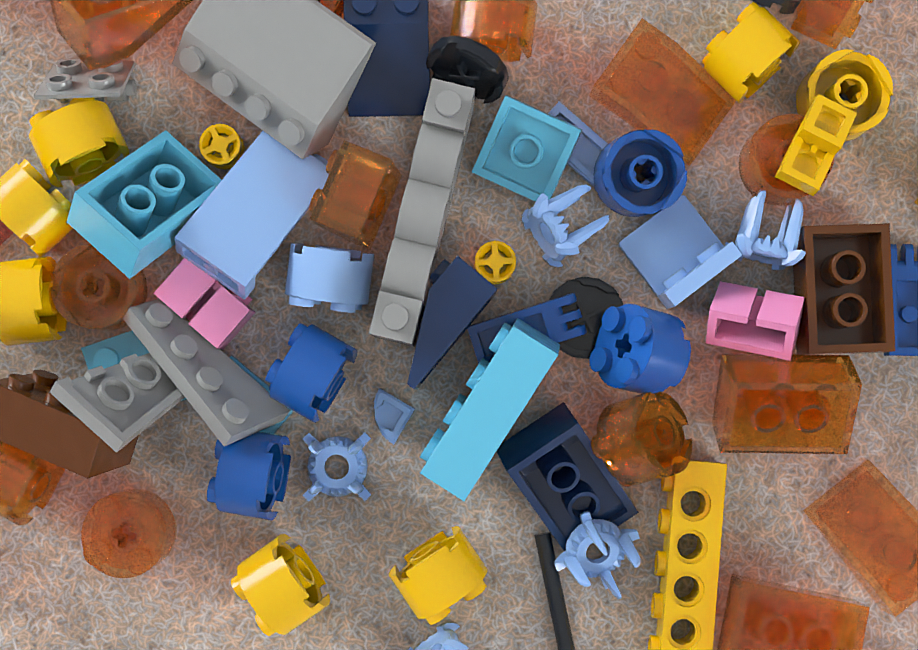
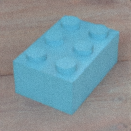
M165 130L75 191L67 223L130 279L175 245L174 237L221 182V179Z

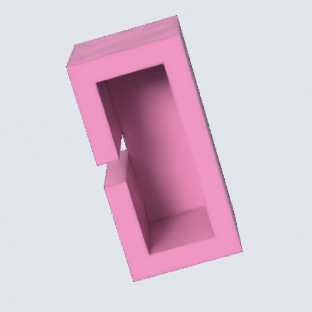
M185 258L153 293L181 318L184 319L186 317L190 321L188 324L213 346L222 350L225 349L256 313L248 306L253 300L249 295L245 300Z
M720 281L709 309L706 344L791 361L800 330L805 297L766 290L763 297L757 295L758 288Z

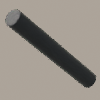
M551 532L535 534L534 537L558 650H575L560 575L554 564L556 556Z

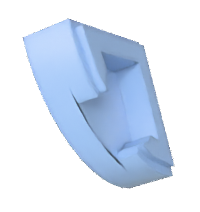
M379 388L374 400L375 421L378 424L377 426H379L381 434L394 445L415 408Z

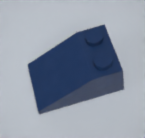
M344 0V20L376 42L348 102L349 117L423 116L430 90V68L427 69L426 66L427 57L430 52L429 0Z
M456 256L451 263L444 259L429 277L430 283L433 285L429 289L407 382L414 390L420 387L464 334L469 325L474 322L496 295L497 288L459 256Z
M564 402L503 442L496 451L510 477L564 552L566 551V543L571 533L578 525L582 524L580 519L581 513L589 511L592 520L604 519L612 522L617 527L639 513Z

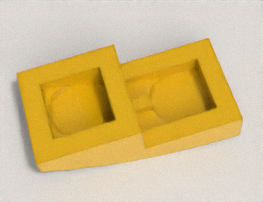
M818 94L796 132L775 177L814 196L820 190L835 154L842 148L857 113Z

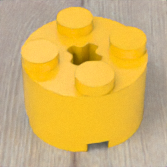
M755 2L749 4L736 19L739 24L729 34L722 30L711 40L706 47L709 53L702 60V64H704L703 69L739 104L743 102L744 97L750 98L781 68L779 66L782 62L779 58L785 53L790 58L800 45V41L765 7H760Z
M850 49L833 52L821 60L801 81L796 92L798 116L802 122L815 97L820 94L857 113L845 142L853 140L876 126L886 116L889 110L890 99L893 95V82L890 73L878 58L870 54L865 55ZM845 93L849 100L843 101L839 95Z
M94 97L73 98L69 105L54 112L51 110L39 112L29 120L32 126L29 139L50 183L55 187H63L61 183L63 180H72L74 186L86 184L114 166L116 162L113 160L117 159L121 154L125 158L130 153L108 105L102 101L95 100Z
M24 159L19 165L15 163L0 177V220L20 239L24 240L39 257H44L73 229L67 223L71 203L56 188L49 194L47 191L52 186Z
M45 256L0 262V340L3 344L12 346L60 340L62 336L58 332L66 331L68 323L65 292L58 293L54 278L55 275L62 274L58 264L52 257Z
M459 526L451 527L453 535L449 537L443 531L437 533L404 556L408 564L401 571L395 565L389 572V577L418 619H426L429 625L436 624L444 619L451 612L449 607L460 599L464 598L465 601L472 600L487 588L483 579L488 569Z
M280 534L239 563L237 575L231 579L234 591L242 600H248L251 607L257 613L255 620L258 627L267 636H271L276 632L281 635L290 633L330 604V595L322 597L320 587L326 584L323 576L300 545L292 549L285 543L291 538L286 534Z

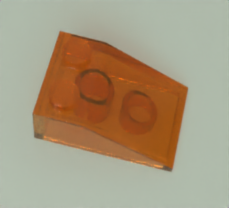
M50 0L57 32L89 70L109 67L116 61L130 57L193 0Z
M643 18L596 81L589 95L636 130H657L670 136L680 146L684 155V163L687 166L692 164L736 102L677 42Z
M867 459L803 511L879 608L896 617L918 600V511Z

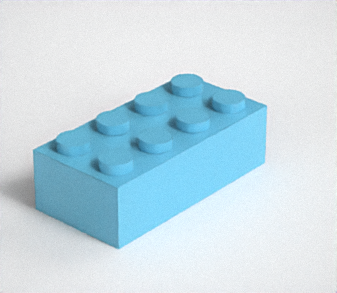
M518 318L513 326L504 323L488 348L495 352V355L490 362L484 358L481 359L466 383V386L471 388L472 391L468 397L460 393L442 422L449 425L448 429L444 432L438 428L420 455V458L426 461L420 474L462 501H465L559 355L560 344Z

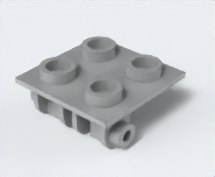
M106 57L91 63H81L79 59L75 58L60 60L53 64L34 94V100L59 99L61 103H69L73 98L96 97L98 101L103 102L104 97H107V101H128L129 96L137 95L136 81L134 79L129 80L136 62L122 61L119 57Z

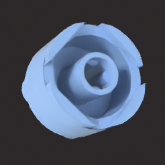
M291 243L285 294L289 295L288 304L314 307V304L321 305V301L331 302L330 310L356 313V310H362V305H366L369 302L375 254L362 253V259H360L361 251L321 245L308 247L302 243Z

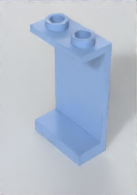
M262 131L174 237L176 252L245 300L255 288L256 275L324 190L327 193L331 191L334 186L336 172L331 164L322 156L313 154L301 159L269 134Z

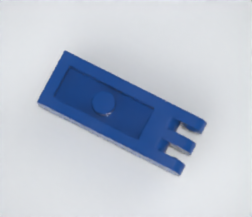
M891 244L895 351L884 352V356H918V247L917 261H914V247L912 244H902L900 260H897L896 244Z
M575 293L469 325L467 330L478 364L482 358L488 362L491 361L495 355V352L488 349L504 323L513 326L517 318L556 343L586 334L585 325H576L570 329L567 326V322L582 317L580 309L563 313L561 307L575 303L577 301Z

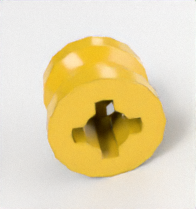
M226 124L211 125L203 131L200 137L199 148L202 156L218 169H231L245 153L242 138L232 127Z
M487 242L476 253L475 270L491 284L504 283L512 276L515 270V253L504 242Z

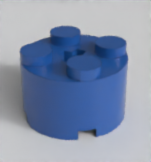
M657 130L629 132L611 141L600 152L594 167L593 187L603 203L620 215L640 217L658 213L672 206L684 191L687 182V170L685 171L683 152L675 140L663 132ZM638 166L643 167L641 175L645 178V180L640 182L635 179L637 174L634 168Z
M625 304L620 307L611 306L607 308L602 316V326L597 336L595 349L592 351L589 359L591 370L598 372L603 382L610 387L651 397H660L665 394L663 391L669 386L676 387L687 371L691 356L690 340L684 339L682 328L686 327L683 321L674 315L635 304Z
M300 323L289 338L288 345L291 348L284 360L282 361L278 358L274 361L266 375L265 381L270 383V398L316 423L319 420L317 410L325 413L329 409L346 380V377H343L345 372L342 369L347 360L352 363L355 362L358 350L313 324L307 327Z
M257 432L225 447L217 439L215 458L219 461L216 477H212L208 484L207 501L216 503L217 509L220 512L273 520L278 513L271 510L275 501L283 502L286 493L291 455L283 454V444L290 445L289 438L282 435Z

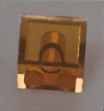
M344 140L340 150L335 149L329 157L326 166V173L329 175L323 189L318 188L311 199L309 211L312 212L310 220L317 226L371 250L402 174L390 158Z

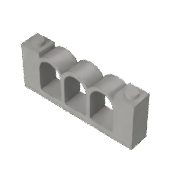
M432 78L422 125L413 154L409 179L402 198L395 235L387 258L381 289L379 290L369 334L375 338L412 347L416 346L431 286L429 277L435 269L474 112L475 88Z

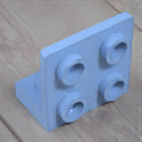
M681 195L672 206L658 212L619 242L620 249L666 309L678 305L742 256V253L733 242L725 246L720 242L684 195Z

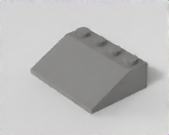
M203 0L184 29L172 64L294 154L304 159L329 144L376 42L317 0Z

